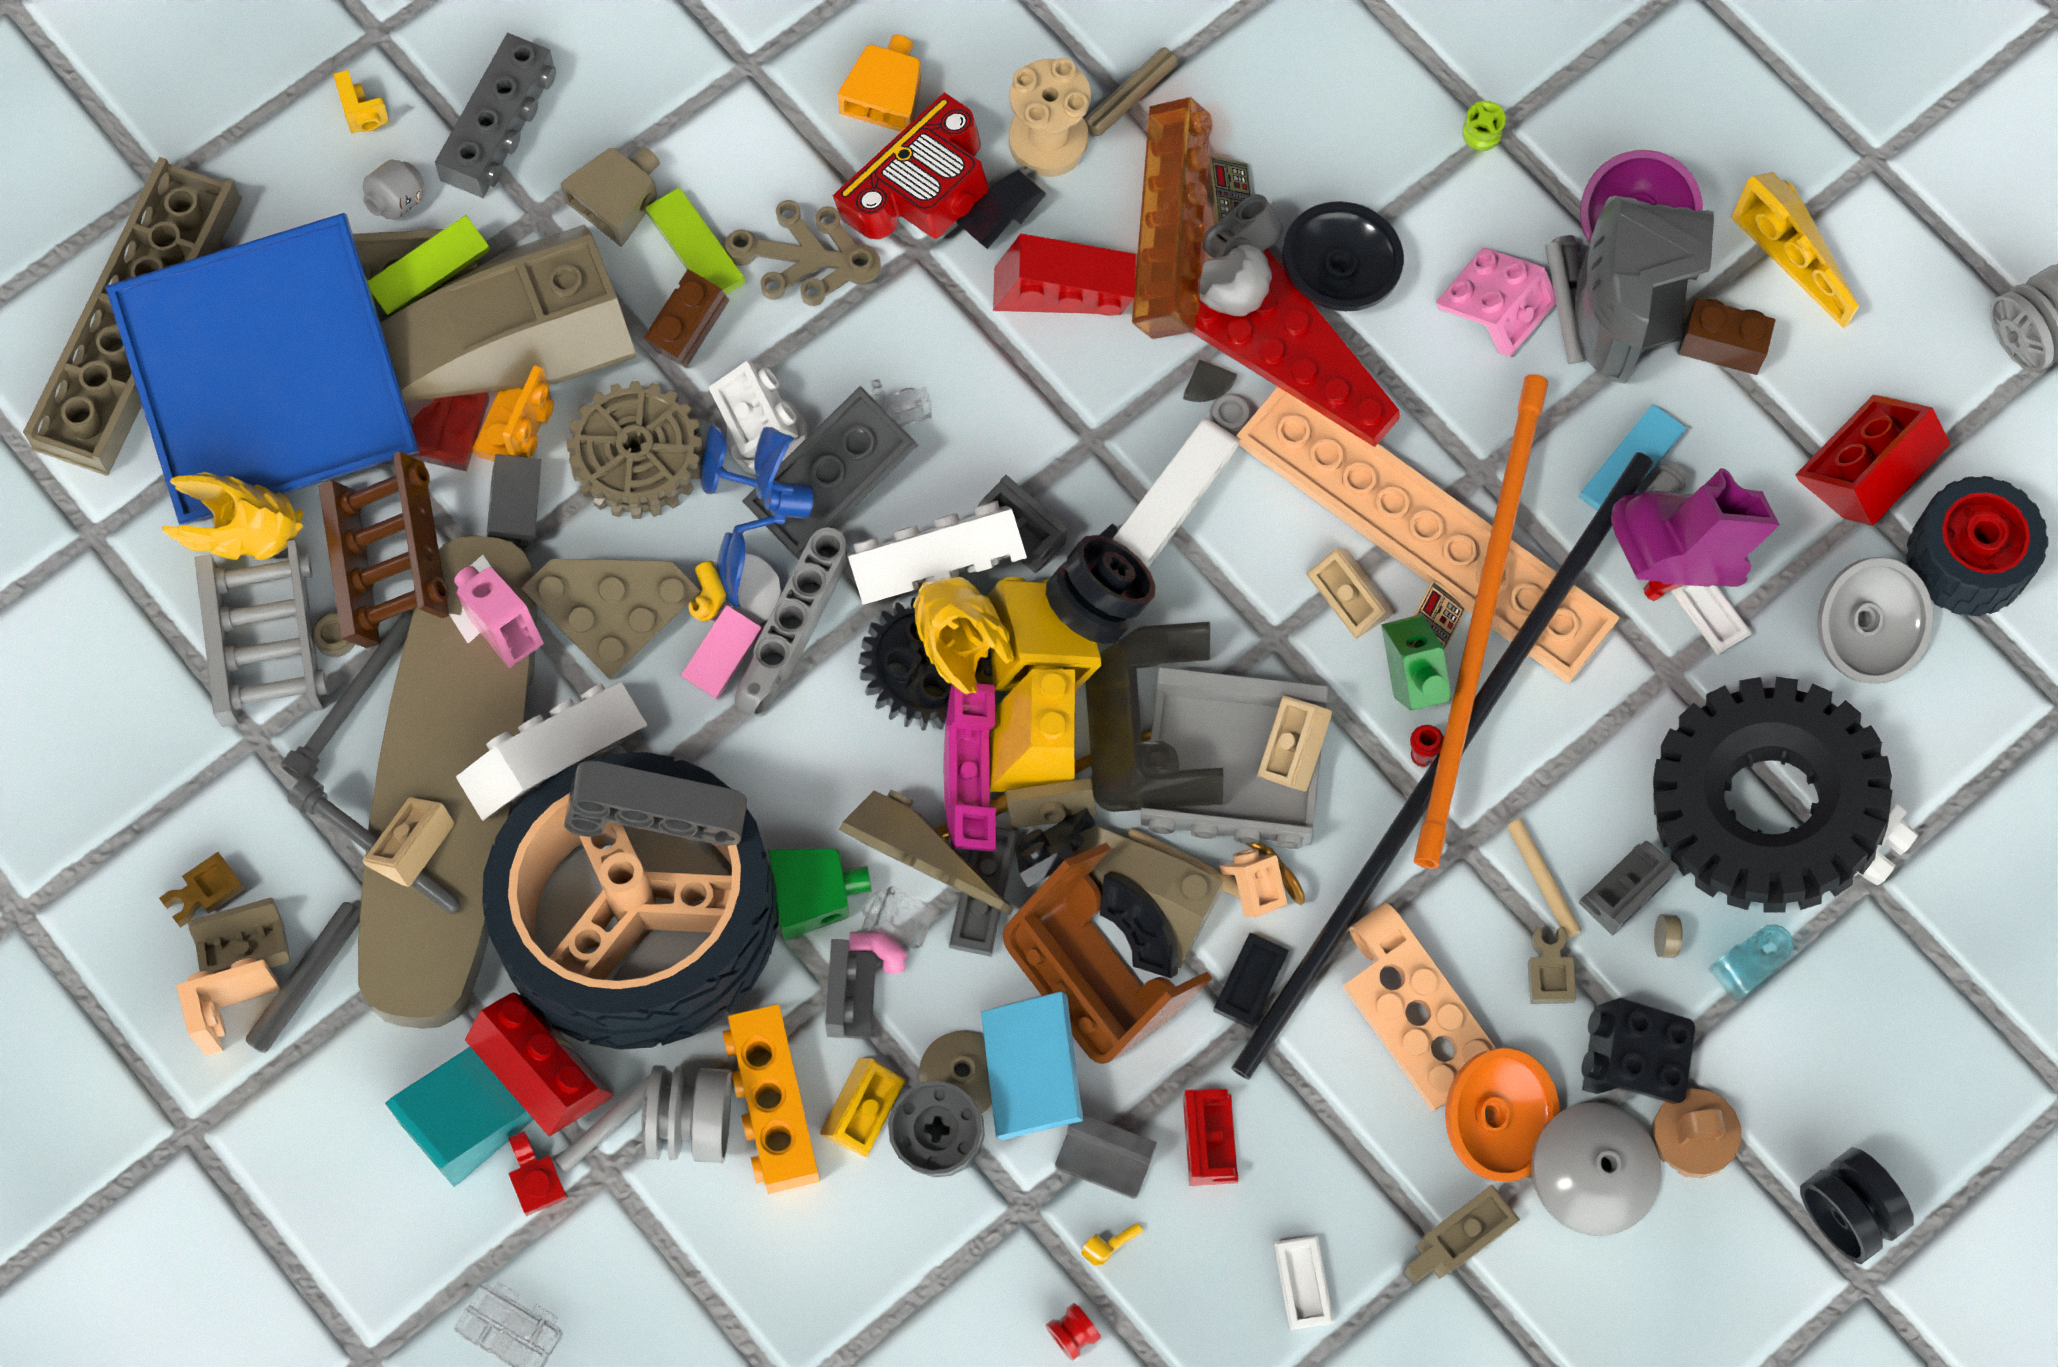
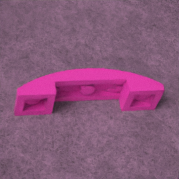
M976 683L977 692L967 695L951 684L945 727L943 770L944 801L949 837L952 848L993 852L996 850V808L990 807L989 730L995 726V685Z

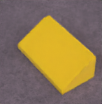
M859 1058L824 1123L820 1135L863 1157H867L906 1079L873 1058Z

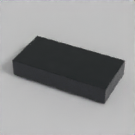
M1250 932L1214 1006L1213 1012L1252 1030L1289 950Z

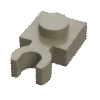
M1536 928L1532 935V946L1540 957H1530L1528 960L1530 1004L1574 1003L1576 1000L1573 957H1561V951L1567 940L1564 928L1557 929L1556 943L1552 945L1543 941L1541 928Z

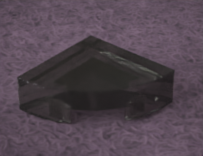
M1199 359L1185 389L1183 399L1192 402L1215 400L1231 389L1236 381L1237 374Z

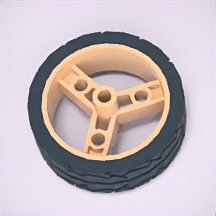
M636 752L611 754L606 759H603V756L588 760L731 789L710 771L685 760L674 761L675 757ZM580 763L572 765L543 782L539 790L535 788L517 805L497 834L495 845L492 844L483 873L482 898L483 913L490 939L520 995L553 1029L579 1041L590 1040L589 1044L619 1050L653 1048L660 1042L663 1046L694 1036L722 1019L726 1011L729 1013L752 990L772 952L779 926V912L776 900L777 887L757 823L746 807L741 841L731 846L713 844L731 864L732 876L644 871L625 832L624 825L607 822L603 833L594 837L579 836L569 832L564 827L571 784ZM582 844L603 891L548 958L536 944L534 933L536 908L543 888L555 868L576 847ZM613 844L611 847L607 849H602L606 845ZM656 897L674 899V902L671 904H657L655 899ZM703 900L699 905L690 906L695 901ZM613 916L616 917L618 923L609 932L604 931ZM651 930L711 933L691 955L669 969L644 978L622 981L605 980L632 945L639 946ZM599 947L596 951L585 954L589 949Z

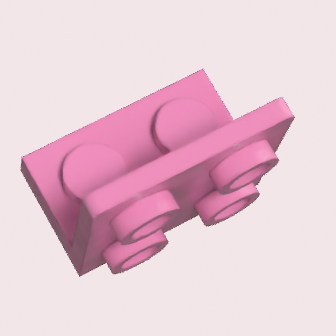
M1482 248L1436 303L1440 310L1486 325L1498 353L1511 357L1556 304L1553 286L1544 267L1497 251Z

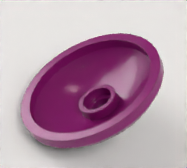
M1633 150L1612 157L1593 173L1582 195L1580 220L1584 235L1590 244L1597 219L1608 197L1636 198L1637 201L1647 202L1650 205L1666 204L1672 208L1680 206L1698 211L1703 209L1702 196L1696 180L1679 161L1658 151Z

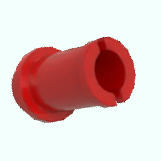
M1421 725L1412 732L1410 738L1412 749L1410 754L1413 763L1419 767L1425 768L1428 760L1431 765L1436 755L1441 752L1444 736L1435 726Z

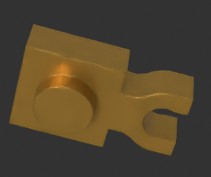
M216 852L182 876L187 883L186 887L168 891L159 899L167 909L176 902L184 903L182 911L172 916L181 928L193 918L196 910L201 906L210 914L245 890V888L220 853Z

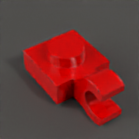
M525 1131L509 1137V1142L520 1168L508 1174L524 1214L529 1216L568 1199L550 1155L537 1160Z

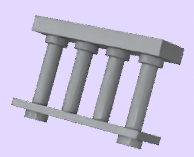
M296 540L287 541L289 560L226 571L224 567L218 568L211 554L194 557L213 713L222 727L239 724L237 710L243 709L244 704L307 693V697L315 711L323 710L321 695L328 694V684L324 669L318 670L306 584V578H312L313 576L309 554L301 553ZM292 577L294 599L237 609H230V606H224L223 593L229 592V587ZM297 615L299 638L241 648L229 645L227 632L233 631L234 626ZM302 654L304 677L247 687H240L239 684H234L232 670H238L239 665Z

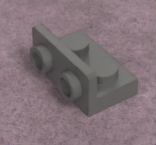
M831 939L825 1020L827 1037L869 1039L872 1030L876 955L872 952L850 951L849 940Z

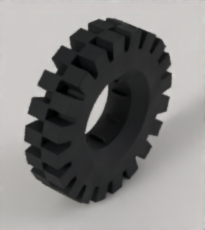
M1761 677L1739 680L1738 692L1730 694L1724 685L1707 693L1705 706L1700 708L1693 703L1679 716V728L1677 730L1669 729L1661 744V757L1656 759L1653 776L1654 815L1657 818V831L1664 848L1669 846L1671 850V861L1679 867L1678 870L1683 876L1691 872L1695 876V887L1712 898L1720 891L1727 895V905L1745 910L1749 909L1751 902L1763 903V913H1785L1786 903L1797 901L1800 910L1822 904V894L1828 891L1836 897L1853 885L1854 874L1857 872L1864 874L1875 860L1878 845L1882 846L1888 827L1893 791L1890 789L1892 774L1888 756L1881 755L1882 741L1872 725L1866 728L1860 725L1861 713L1846 700L1839 706L1831 703L1832 691L1815 684L1811 685L1808 693L1798 691V679L1776 677L1774 688H1763ZM1771 760L1780 761L1781 764L1785 765V763H1788L1807 775L1806 781L1808 785L1813 783L1819 802L1812 803L1810 812L1812 816L1804 824L1796 829L1794 826L1791 827L1789 832L1765 834L1759 829L1757 831L1751 830L1736 820V812L1734 809H1728L1724 793L1725 791H1731V779L1746 766L1752 767L1753 763Z

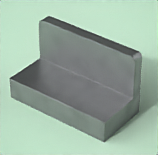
M1083 1114V1121L1068 1124L1067 1135L1055 1162V1167L1062 1172L1131 1199H1136L1155 1153L1157 1142Z

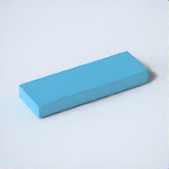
M1652 404L1584 487L1579 498L1598 511L1635 453L1641 452L1652 459L1653 465L1636 489L1637 491L1683 435L1686 427Z

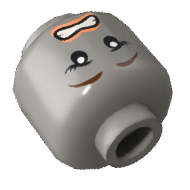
M388 160L365 177L363 182L364 204L372 214L396 220L421 202L424 185L423 178L419 171L409 162Z

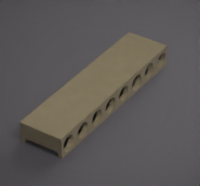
M158 158L23 431L33 451L105 476L109 475L142 404L105 286L109 285L111 279V284L217 252L242 200V196L239 195L234 181L226 179L225 182L171 165L165 158ZM163 176L160 188L158 190L160 179ZM146 210L144 220L141 224L142 216ZM129 244L128 252L124 258L126 248ZM95 313L94 321L90 327L91 319ZM78 348L77 355H76L75 360H74V362H73L74 353H75L76 349ZM60 384L59 392L55 398L56 390ZM43 419L42 426L40 428V431L38 432L39 424Z

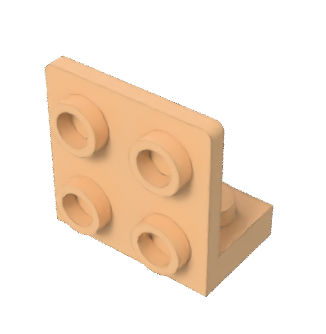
M255 958L236 961L231 965V969L218 973L213 971L194 973L187 978V982L176 985L188 1035L206 1056L223 1051L220 1037L226 1035V1028L220 1010L215 1011L216 1009L280 990L279 981L264 960L257 961Z

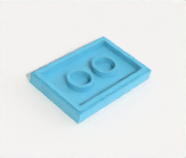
M1061 991L981 1011L996 1137L1000 1140H1005L1083 1121L1067 995Z

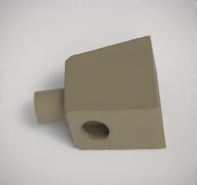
M642 147L630 160L617 149L609 148L561 183L565 203L622 247L645 216V207L656 200L655 183L649 175L660 165V161L646 147Z

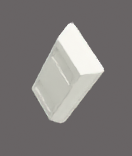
M1685 585L1671 591L1717 655L1752 635V632L1718 586Z
M1318 1236L1274 1242L1290 1331L1334 1324Z

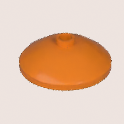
M1494 1048L1480 1052L1461 1067L1449 1089L1445 1120L1451 1146L1465 1167L1481 1178L1499 1182H1512L1525 1178L1532 1174V1152L1540 1131L1551 1118L1560 1112L1559 1098L1548 1072L1535 1058L1527 1053L1510 1048ZM1485 1109H1487V1112H1488V1115H1487L1486 1120H1485Z

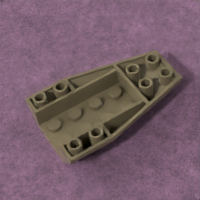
M585 224L507 250L381 322L405 402L524 388L534 365L543 367L547 383L557 384L637 357L616 293L592 233Z

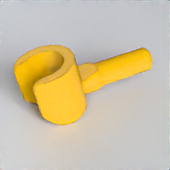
M1135 1223L1116 1236H1113L1108 1242L1104 1241L1096 1233L1084 1245L1081 1255L1092 1265L1101 1266L1122 1244L1142 1233V1228L1138 1223Z

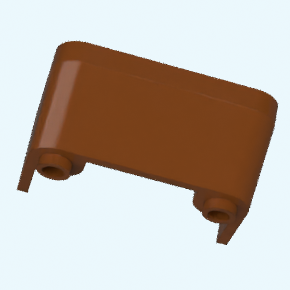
M1107 842L1064 860L1006 924L1003 931V941L1007 951L1042 996L1061 991L1067 995L1072 1036L1088 1057L1100 1064L1108 1063L1120 1057L1175 1017L1212 979L1211 975L1205 972L1175 986L1166 978L1156 977L1141 987L1099 933L1091 920L1100 911L1102 896L1098 886L1088 874L1111 850Z

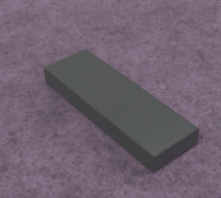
M996 827V850L993 852L970 850L968 862L1005 897L1018 831ZM961 892L949 948L991 957L1001 911Z

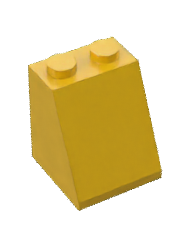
M1007 577L1000 580L987 595L996 609L1002 624L1010 634L1009 641L1015 657L1012 662L1009 661L1006 664L994 648H991L992 678L995 690L1012 691L1032 669H1075L1076 692L1101 666V657L1097 643L1089 641L1073 632L1058 618L1050 607L1045 594L1048 580L1038 583L1026 582L1022 577Z
M1032 669L995 707V726L991 729L990 792H1006L1012 789L1075 780V669Z

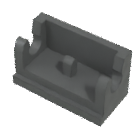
M495 454L486 537L503 539L514 543L519 548L528 547V540H534L541 459Z
M1007 475L978 504L980 506L998 501L999 507L1007 505L1013 510L1027 557L1020 561L1034 573L1066 543L1067 526Z
M1645 840L1641 845H1636L1620 863L1582 897L1579 904L1613 936L1672 879L1679 867L1673 861L1671 862L1652 843Z

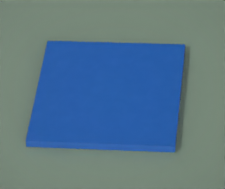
M341 213L105 286L179 525H186L212 517L213 513L200 500L175 489L176 486L170 480L177 476L196 475L203 472L222 477L227 475L253 486L258 484L275 494L278 492L286 494L393 461V454L399 451L407 455L420 452L347 214Z

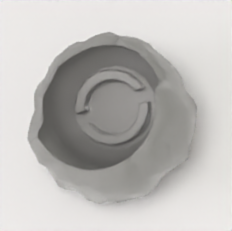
M1244 244L1239 245L1238 248H1233L1229 255L1208 259L1203 265L1200 277L1199 300L1215 311L1233 316H1245L1257 310L1265 296L1269 293V284L1272 279L1267 257L1258 247Z

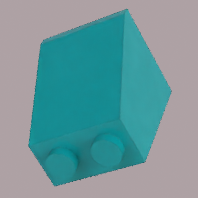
M468 1047L385 1102V1105L398 1123L453 1187L458 1185L509 1141V1137L518 1134L534 1120L471 1047Z

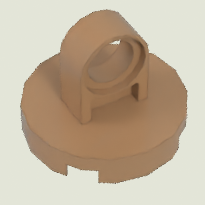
M1687 1089L1686 1098L1683 1102L1678 1104L1664 1102L1660 1106L1652 1122V1139L1657 1148L1659 1158L1663 1162L1666 1161L1672 1168L1678 1170L1679 1174L1685 1177L1705 1178L1719 1173L1735 1158L1741 1145V1125L1735 1110L1723 1097L1708 1090Z

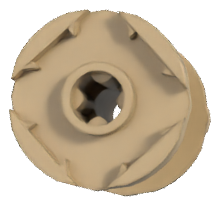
M1068 58L1041 59L1031 62L1014 73L1010 88V104L1015 114L1009 129L1010 152L1017 164L1024 169L1027 166L1029 169L1036 170V175L1044 177L1060 176L1073 170L1079 164V160L1084 155V152H1086L1088 146V127L1083 116L1086 114L1091 100L1090 86L1084 74Z

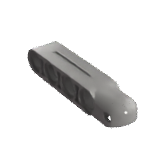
M830 527L821 528L810 537L755 644L754 656L738 685L735 705L740 712L753 718L766 712L771 707L782 683L793 673L847 566L846 540L837 529ZM827 547L835 548L839 551L830 558H825L818 554L820 550ZM810 582L821 586L814 593H804L800 590L802 585ZM788 618H798L803 622L796 629H787L781 625ZM776 653L784 657L783 661L777 665H768L763 662L764 658L769 654Z

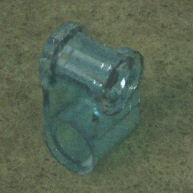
M1776 924L1767 925L1742 944L1736 945L1726 952L1708 970L1736 1003L1766 979L1765 977L1776 970L1789 957L1794 946L1793 938L1784 927ZM1773 942L1777 949L1767 954L1762 947Z

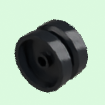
M1091 535L1085 536L1067 556V561L1047 581L1045 594L1052 610L1073 632L1089 641L1109 644L1117 642L1134 622V617H1137L1155 597L1156 585L1151 572L1142 560L1126 546L1111 538Z
M1851 1147L1830 1163L1831 1172L1820 1170L1800 1186V1196L1807 1212L1825 1238L1852 1262L1863 1264L1883 1249V1239L1893 1241L1914 1225V1215L1908 1200L1890 1174L1872 1156L1861 1149Z

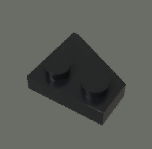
M1087 808L1044 832L1041 829L1034 830L1019 841L1020 845L1015 847L1018 870L1027 888L1050 876L1064 860L1073 857L1072 854L1084 841L1080 833L1094 827L1096 824Z

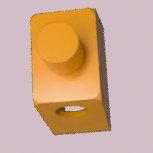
M896 34L891 36L887 49L875 45L865 47L838 92L839 114L902 132L915 119L921 84V61L916 57L910 56L914 44L909 38Z

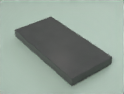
M860 385L781 462L774 481L804 484L812 487L813 505L809 517L785 516L784 524L774 523L766 527L799 560L815 531L826 527L834 528L919 445ZM756 488L742 500L758 519L773 516L771 510L765 509L764 499L757 497Z

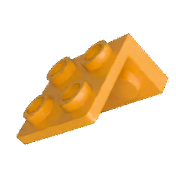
M533 366L524 388L498 391L472 448L474 455L493 462L495 454L533 457L538 444V436L536 434L541 423L546 424L549 421L554 409V401L551 399L550 386L546 381L543 367Z

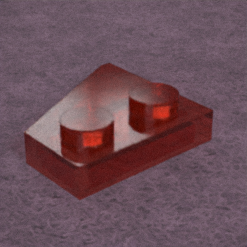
M488 392L434 398L431 405L424 407L412 419L414 422L412 426L420 452L409 456L422 462L467 472L473 453L472 448L478 437L490 397Z

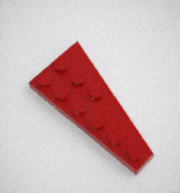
M1265 249L1263 253L1268 259L1272 279L1269 284V293L1265 296L1257 310L1245 316L1224 314L1209 308L1199 300V296L1182 315L1181 327L1373 447H1376L1400 419L1397 406L1311 301L1296 290L1287 277L1284 268L1268 249Z

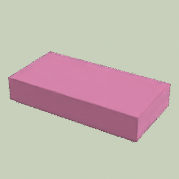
M726 605L680 676L718 700L763 628Z

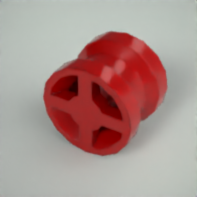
M1075 1303L1067 1307L1066 1315L1060 1320L1052 1319L1045 1325L1053 1340L1072 1361L1080 1356V1350L1086 1344H1095L1101 1339L1094 1324Z

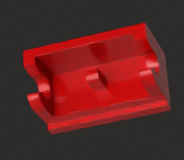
M1228 1089L1185 1090L1183 1112L1189 1186L1238 1183L1231 1094H1228Z

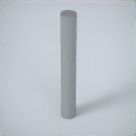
M1561 242L1546 244L1545 250L1568 364L1580 363L1584 361V357L1577 340L1575 312Z
M650 1075L554 1159L563 1172L569 1171L643 1104L644 1092L649 1085Z

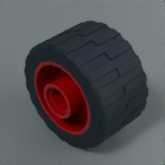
M1971 476L1947 484L1942 491H1938L1931 499L1908 537L1906 560L1909 567L1923 581L1930 599L1935 605L1948 609L1951 613L1958 615L1981 616V614L1998 612L2004 606H2009L2022 593L2045 560L2049 538L2046 534L2047 525L2039 512L2040 509L2035 502L2033 503L2027 497L2028 495L2024 491L2015 488L2011 483L2004 480L2000 481L1988 476Z

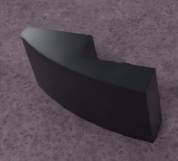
M1018 169L989 188L988 192L973 205L969 213L960 217L956 223L988 250L1013 219L1021 225L1045 197L1046 193Z

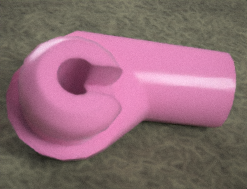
M850 932V951L875 953L883 960V970L888 974H899L905 970V959L908 957L906 949L889 933Z

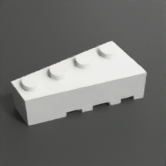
M993 501L974 507L975 515L959 520L958 513H954L933 520L935 527L919 532L918 526L915 525L893 532L895 540L879 544L876 537L853 544L855 552L847 555L862 604L916 590L923 582L958 577L960 572L966 570L967 573L990 569L999 564V560L1011 557L1012 562L1027 558L1013 510L1007 505L999 507L998 501Z
M622 682L605 689L602 683L598 684L580 696L582 702L575 705L572 699H569L553 708L549 712L552 717L545 721L541 715L535 716L518 727L519 734L512 737L510 732L506 731L490 740L486 744L489 751L456 776L481 820L484 821L495 815L497 811L509 802L514 804L527 797L535 788H540L543 782L568 767L602 755L627 741L646 727V721Z

